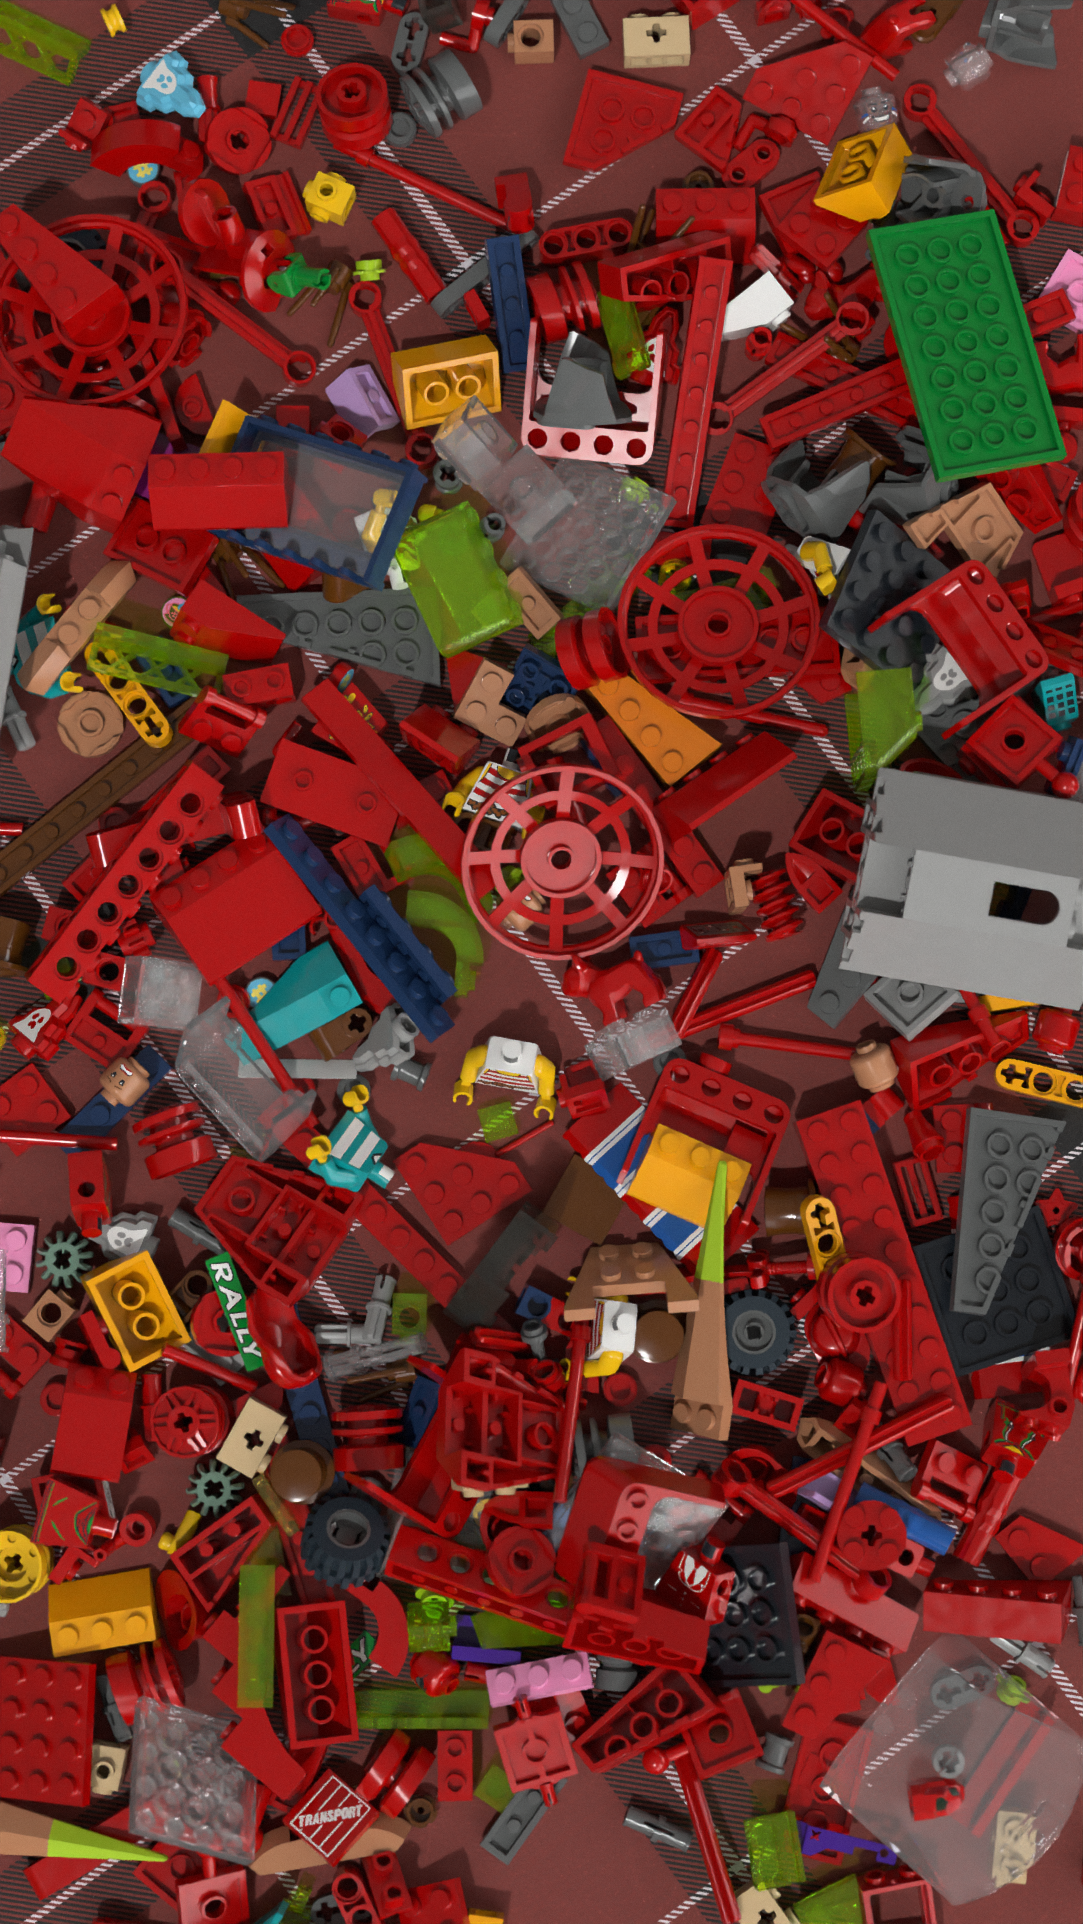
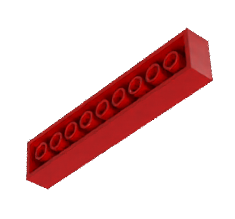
M855 1100L794 1121L793 1125L818 1195L831 1201L835 1208L846 1253L855 1251L868 1254L893 1269L898 1279H909L911 1281L912 1380L896 1381L893 1378L892 1321L879 1331L865 1333L882 1383L888 1385L886 1395L894 1418L943 1394H948L955 1406L953 1412L901 1437L903 1443L910 1447L973 1425L861 1100ZM860 1288L856 1292L857 1296L861 1293Z

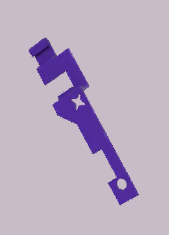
M775 1814L773 1815L770 1830L749 1824L745 1841L779 1851L784 1829L798 1832L795 1836L796 1842L794 1841L793 1849L800 1851L801 1854L812 1856L828 1848L853 1855L854 1846L878 1852L876 1861L895 1865L899 1849L810 1826L806 1822ZM812 1830L821 1832L818 1835L819 1841L816 1838L810 1839L813 1835ZM882 1849L888 1850L886 1857L880 1855Z

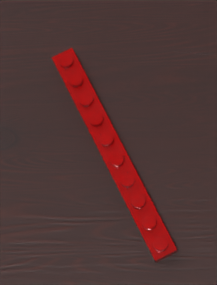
M1063 288L1023 304L1033 339L1069 324L1076 319V315ZM898 358L759 418L758 423L771 451H775L909 393L910 390L901 359Z
M779 331L764 364L770 367L804 342ZM824 352L791 377L824 391L866 372ZM910 392L865 411L899 428L909 425L920 429ZM1055 461L1041 464L1056 502L1063 505L1079 472Z
M281 1095L257 1119L308 1169L313 1160L307 1157L306 1151L308 1147L313 1146L311 1139L319 1137L321 1134L314 1127L308 1129L296 1109H291L285 1098ZM309 1170L315 1177L323 1178L322 1176ZM366 1180L358 1193L364 1196V1201L356 1219L468 1332L475 1330L477 1326L516 1331Z

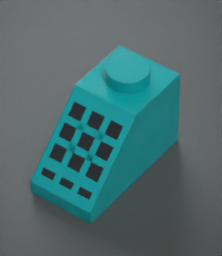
M1072 673L1041 681L1030 693L1037 715L1056 732L1059 733L1072 728L1071 723L1079 717L1075 679Z

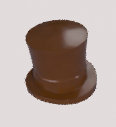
M846 428L843 432L846 442L838 456L823 474L827 477L832 469L837 470L840 474L860 460L869 462L870 483L866 490L867 496L886 466L895 468L898 463L881 453L853 430Z
M0 916V977L24 976L28 968L22 966L23 953L32 927L24 922Z
M812 1178L808 1179L807 1186L796 1188L766 1186L764 1194V1220L767 1237L783 1234L806 1235L800 1215V1206L806 1197L817 1194ZM815 1204V1211L811 1212V1215L818 1218L820 1223L819 1205Z
M652 1299L637 1306L633 1353L638 1358L650 1363H663L674 1359L679 1354L684 1341L685 1316L682 1312L668 1313L667 1301Z
M311 1440L292 1441L280 1448L274 1456L270 1472L271 1484L276 1493L283 1499L300 1505L311 1504L324 1497L330 1490L335 1477L332 1455L325 1447Z

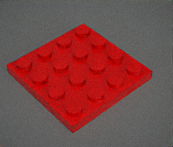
M0 1654V1797L80 1807L90 1805L96 1663Z

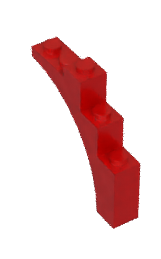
M279 1565L276 1570L269 1567L257 1581L261 1588L253 1597L247 1593L234 1609L239 1613L236 1618L231 1616L226 1610L220 1615L214 1611L201 1628L206 1631L202 1639L233 1664L230 1669L223 1665L210 1681L215 1686L211 1693L242 1718L239 1724L232 1720L219 1737L224 1742L220 1747L285 1801L307 1773L287 1753L273 1731L263 1706L258 1679V1649L264 1621L276 1594L290 1575V1572Z

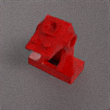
M1069 1348L1034 1352L1020 1369L1023 1383H1036L1041 1388L1044 1396L1043 1407L1019 1411V1415L1013 1418V1423L1020 1424L1022 1431L1028 1432L1030 1427L1038 1429L1037 1432L1041 1435L1057 1437L1058 1434L1063 1435L1070 1427L1075 1409V1401L1067 1367L1071 1362Z

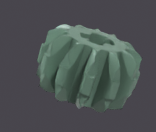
M57 1231V1243L50 1236L44 1238L45 1243L49 1246V1250L37 1248V1253L46 1257L45 1260H39L35 1264L36 1267L47 1266L48 1269L41 1275L43 1280L50 1278L54 1274L52 1286L59 1287L62 1279H64L66 1288H72V1275L78 1282L82 1283L79 1277L83 1274L80 1270L92 1271L93 1266L84 1263V1259L94 1257V1252H82V1249L89 1244L87 1239H83L75 1245L78 1233L71 1232L66 1242L64 1231ZM61 1251L62 1253H71L72 1256L69 1258L71 1265L69 1267L67 1265L59 1266L58 1262L61 1260L59 1253Z
M211 1459L209 1463L210 1472L203 1463L197 1465V1469L202 1477L196 1474L189 1475L188 1479L196 1483L197 1486L187 1488L186 1493H197L198 1495L196 1499L191 1501L192 1507L199 1505L201 1502L204 1503L201 1515H207L211 1506H213V1514L215 1518H219L222 1514L221 1505L227 1512L234 1509L229 1499L238 1503L242 1501L243 1497L235 1493L234 1490L245 1488V1483L233 1482V1479L238 1477L241 1472L234 1470L229 1475L226 1472L230 1466L223 1463L221 1469L218 1470L217 1460ZM210 1480L214 1483L220 1481L224 1487L220 1489L223 1492L221 1497L217 1493L209 1494L207 1489L211 1487L208 1484Z

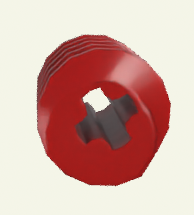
M786 868L773 869L750 878L755 879L751 883L752 891L760 892L753 898V904H764V906L756 911L757 916L768 917V919L760 924L761 929L772 930L765 936L766 942H776L804 932L796 930L804 922L803 919L792 918V915L799 910V906H791L787 903L795 897V894L784 893L783 891L791 882L790 880L779 879L787 871Z

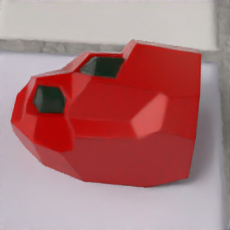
M936 1776L907 1782L908 1803L913 1821L948 1816L960 1807L965 1798L964 1786L954 1779Z

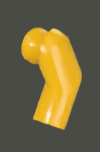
M187 1510L175 1536L170 1532H164L158 1547L168 1551L167 1554L171 1555L193 1538L202 1516L192 1510Z

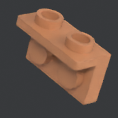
M753 858L734 861L733 865L723 875L725 878L724 886L729 915L742 914L749 906L750 900H753L751 881L745 879H750L763 871V864H754Z

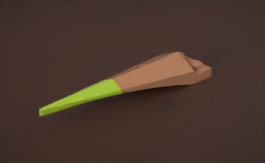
M719 1160L692 1289L699 1297V1311L687 1312L683 1330L684 1341L679 1350L671 1394L675 1395L670 1428L716 1440L728 1441L733 1403L729 1378L724 1309V1214L727 1163L726 1161Z
M0 1799V1854L162 1862L169 1859L166 1854L118 1840Z

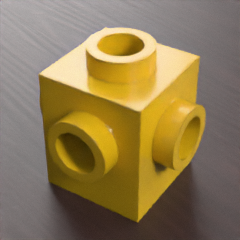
M318 171L315 179H309L303 198H305L307 211L310 212L311 217L323 223H327L330 220L344 226L355 202L356 191L355 186L346 183V179L334 172L325 174Z

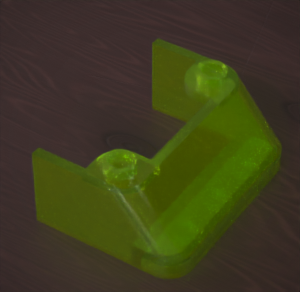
M911 667L856 672L857 694L844 695L854 792L868 791L876 782L878 768L891 769L911 747L916 739L917 731H922L923 729L921 711H915Z

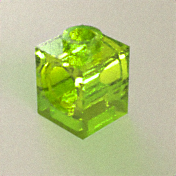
M393 1293L392 1334L399 1335V1341L420 1342V1335H427L428 1294ZM411 1307L418 1311L420 1319L415 1327H406L401 1322V1313L405 1308Z
M449 1601L408 1603L409 1653L451 1651V1636H457L456 1615H450Z

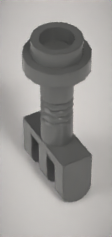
M539 1319L527 1320L523 1323L520 1332L523 1342L530 1344L533 1357L537 1358L539 1362L548 1360L543 1342L548 1337L547 1326ZM558 1358L551 1359L554 1362L559 1363ZM552 1371L543 1374L541 1377H547Z

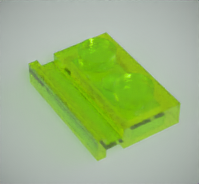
M786 1810L782 1813H772L743 1820L755 1890L760 1892L791 1885L794 1882L806 1881L795 1811Z

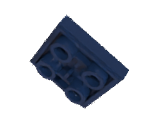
M527 643L512 670L514 677L500 701L527 716L531 709L542 699L554 694L568 693L576 695L578 690L571 686L558 660Z

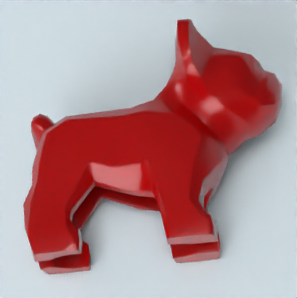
M903 0L889 7L865 27L858 38L885 60L898 55L904 56L913 49L911 41H903L904 38L918 30L929 29L936 22L933 11L921 12L916 15L910 14L909 10L925 4L926 0ZM835 38L834 43L839 42V40Z
M873 262L870 264V269H867L854 280L844 285L831 283L821 270L815 272V281L811 283L812 289L807 295L803 307L806 316L811 321L835 318L824 298V293L826 292L830 293L838 308L847 302H859L866 307L870 318L867 329L862 334L855 336L856 342L858 344L871 335L872 331L870 329L876 324L869 312L870 307L874 301L884 303ZM855 308L843 311L842 316L851 329L861 328L864 325L865 316L863 311L860 312Z
M1078 334L1076 337L1074 355L1059 364L1048 357L1047 341L1034 343L1049 395L1083 393V334Z
M639 950L634 952L633 957L605 969L594 965L590 956L580 958L578 955L573 954L571 956L572 965L562 975L561 990L563 994L571 998L582 997L589 999L603 1013L602 1022L604 1027L629 1016L624 998L632 989L642 993L645 1007L668 997L663 981L644 962L642 953Z

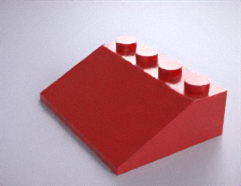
M264 831L252 837L233 841L149 896L158 918L210 987L323 913L302 879Z

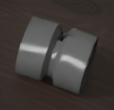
M597 1655V1658L602 1661V1665L596 1668V1688L610 1691H631L640 1683V1669L635 1666V1663Z

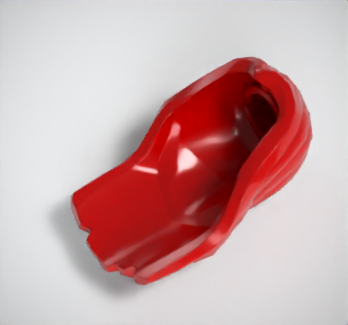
M259 1288L254 1289V1293L245 1299L248 1332L261 1351L262 1361L268 1376L273 1383L288 1390L309 1385L317 1379L323 1368L314 1334L298 1319L294 1305L288 1308L260 1291Z

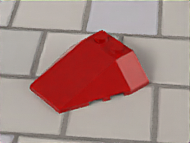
M24 396L0 455L83 522L114 534L123 520L145 469L148 454L152 451L162 420L131 407L120 406V409L99 407V404L95 403L78 405L69 404L67 400Z
M232 1155L198 1202L194 1212L260 1291L290 1308L310 1292L346 1239L364 1201V1196L347 1188L329 1186L323 1178L306 1175L303 1171L284 1170L274 1167L273 1164Z
M464 1347L458 1352L438 1390L437 1460L456 1485L484 1492L555 1479L565 1403L542 1387L535 1388L524 1380L525 1376L518 1371L511 1372L499 1364L500 1359L493 1354Z

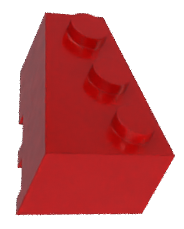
M261 1492L250 1496L169 1555L208 1613L219 1607L280 1521Z
M824 1626L804 1667L806 1683L795 1686L779 1720L781 1726L814 1741L890 1661L887 1657Z

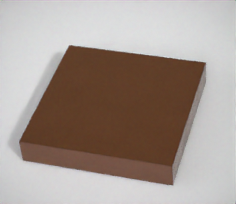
M574 1154L542 1213L601 1246L625 1202L618 1197L614 1189L606 1184L604 1178L594 1171L592 1165H589L583 1158Z

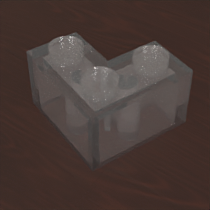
M648 1007L633 1014L635 1020L626 1024L624 1019H620L592 1034L595 1040L584 1045L598 1078H602V1081L608 1080L682 1045L666 1007L655 1012L652 1007Z

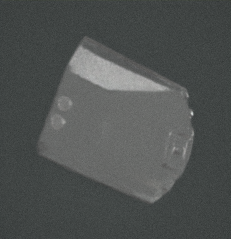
M944 1633L924 1651L841 1750L819 1786L952 1905L956 1906L994 1893L999 1888L1021 1876L1049 1849L1069 1819L1083 1784V1738L963 1635ZM938 1776L954 1779L964 1786L965 1798L960 1807L950 1815L921 1821H913L911 1818L907 1795L908 1781ZM949 1788V1792L956 1796V1790ZM943 1797L937 1798L936 1808L946 1807L948 1802Z

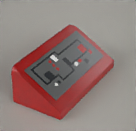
M739 920L684 924L679 928L682 949H685V951L738 946L757 939V934Z

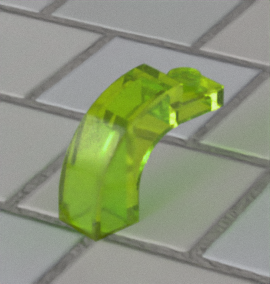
M418 834L397 839L389 844L384 855L398 883L424 874L442 877L450 882L458 891L473 924L480 922L466 898L462 884ZM489 892L480 900L488 914L493 910V899Z
M408 890L406 920L410 923L411 927L429 928L439 931L452 942L456 950L454 986L458 990L454 997L468 998L469 990L475 991L476 971L470 970L471 965L484 966L483 946L474 922L460 906L444 896L432 892Z

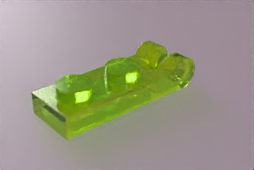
M601 291L598 292L599 312L613 358L612 368L616 377L619 380L630 377L631 372L637 369L643 371L649 368L651 361L634 302H623L603 296ZM633 351L632 357L627 358V353Z

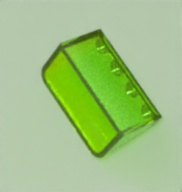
M468 500L406 528L394 554L439 652L446 658L458 655L524 623L521 607L513 599L507 587L508 579L506 574L498 567L493 556V546L484 537L479 526L480 519L478 513L470 506Z

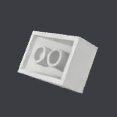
M770 271L727 304L721 342L747 337L757 327L770 328L774 332L780 327L782 322H786L787 318L791 316L789 310L794 302Z

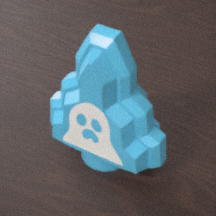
M177 51L166 53L159 62L151 61L147 63L141 71L140 81L142 84L136 92V104L149 112L157 109L165 114L177 111L184 117L200 118L206 110L201 94L193 88L194 77L187 70L188 62Z

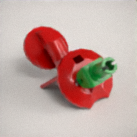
M195 178L186 184L180 194L178 203V218L181 228L191 242L199 246H209L192 265L193 270L238 276L244 297L252 308L262 313L275 312L284 296L293 298L304 287L326 290L330 286L331 274H328L330 271L326 268L308 267L303 254L295 252V247L287 234L278 229L262 231L245 229L236 207L230 206L227 194L219 183L209 178Z

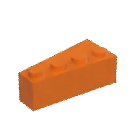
M628 675L625 678L608 683L601 680L598 686L584 689L585 693L604 716H610L635 753L666 790L672 786L676 787L685 777L697 770L720 751L721 743L676 710L656 699Z

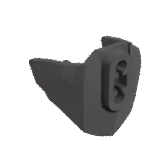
M990 0L979 29L978 37L986 39V51L996 53L1005 60L1028 66L1055 69L1057 59L1054 47V31L1052 25L1049 24L1053 13L1050 12L1057 9H1070L1073 5V0Z
M922 154L904 156L903 162L909 163L906 172L902 173L901 199L904 210L896 211L895 216L901 219L896 225L985 210L987 206L986 185L981 173L974 167L957 159ZM971 196L974 204L972 205L971 201H965V197Z
M571 330L559 360L550 394L548 397L536 401L533 417L537 419L536 422L547 427L583 430L593 429L596 425L631 423L632 413L629 407L620 400L609 352L592 339L576 330Z
M909 425L903 426L895 438L904 447L903 465L921 470L922 473L904 476L887 470L884 483H877L858 509L859 512L867 514L870 510L877 509L890 521L899 525H903L908 520L959 494L958 479L936 483L921 429Z
M798 440L791 443L768 467L767 475L762 480L761 486L782 521L790 529L797 532L803 539L811 536L835 544L866 497V490L870 483L869 462L860 460L840 474L837 470L832 469L821 483L812 473L810 462L806 460L803 441Z

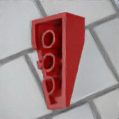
M1041 464L974 476L980 482H990L1010 513L1034 534L1063 519Z
M1022 1010L991 1016L989 1019L1001 1039V1042L993 1047L988 1046L978 1025H973L971 1019L925 1027L910 1041L903 1035L890 1040V1048L899 1067L896 1077L910 1110L922 1111L943 1102L953 1095L950 1089L962 1080L966 1079L968 1082H971L978 1077L976 1071L989 1061L997 1063L1029 1040L1028 1014Z

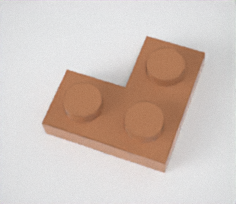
M522 566L511 573L471 610L492 636L498 634L518 616L537 640L541 639L556 626L558 620L565 617Z
M484 657L453 712V718L512 748L525 725L527 717L500 702L514 677V672Z

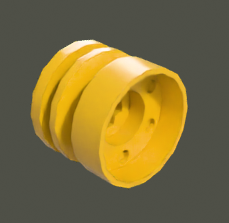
M16 1524L0 1530V1603L18 1602L42 1589L50 1580L48 1576L55 1567L54 1548L52 1545L45 1547L44 1544L30 1542L34 1527L30 1525ZM19 1554L22 1566L16 1568L14 1566L16 1560L12 1557Z

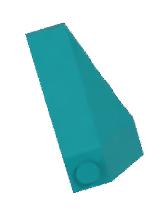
M327 940L298 957L249 1013L272 1049L276 1050L332 1021L363 1003ZM239 1023L228 1035V1039L245 1066L261 1058V1055Z

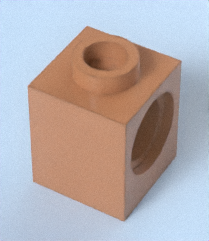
M553 19L514 20V32H507L508 53H515V64L554 63ZM529 37L539 41L533 47H528L522 42Z
M62 1288L58 1292L55 1289H48L22 1321L47 1342H54L56 1336H59L78 1313L79 1309L73 1305L76 1299ZM51 1303L57 1304L61 1309V1317L55 1323L50 1322L45 1316V1310Z

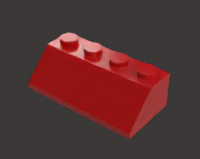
M284 451L148 454V492L154 531L289 528L288 460Z
M766 731L756 737L751 732L735 743L738 750L730 755L724 750L711 759L709 762L712 767L703 773L698 768L685 777L683 781L686 785L680 790L676 791L672 786L656 797L660 803L651 810L672 841L676 842L796 759L797 755L795 752Z
M345 1600L271 1607L285 1747L293 1750L359 1741Z

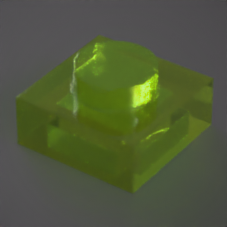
M510 1101L477 1110L486 1143L519 1134Z
M494 1763L473 1793L501 1814L515 1795L511 1791L506 1772Z

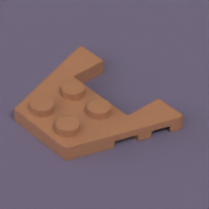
M981 482L908 520L902 525L916 547L920 549H926L944 530L965 562L978 560L996 577L1000 569L1005 570L1023 534L1022 529L990 482Z
M638 1242L628 1245L608 1244L590 1248L564 1306L565 1322L596 1319L595 1297L666 1292L668 1313L699 1311V1297L659 1242Z

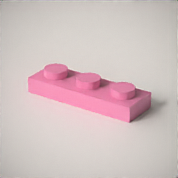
M578 1652L485 1671L492 1708L514 1704L513 1698L517 1695L520 1702H522L520 1694H526L528 1701L594 1688L587 1652Z

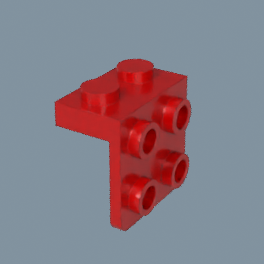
M1065 532L1034 543L1031 552L1052 607L1063 604L1064 607H1069L1083 601V551L1071 543Z

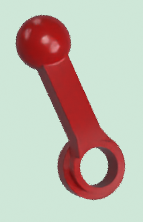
M537 1358L528 1360L516 1359L511 1371H518L525 1376L524 1379L531 1380L535 1388L542 1387L549 1393L560 1389L566 1380L563 1368L553 1360L539 1362ZM552 1371L547 1377L541 1378L543 1374Z

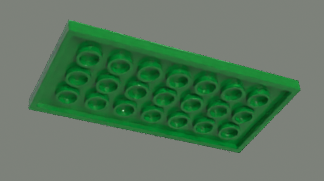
M990 209L868 230L865 235L936 483L1063 460L1067 453L995 210Z

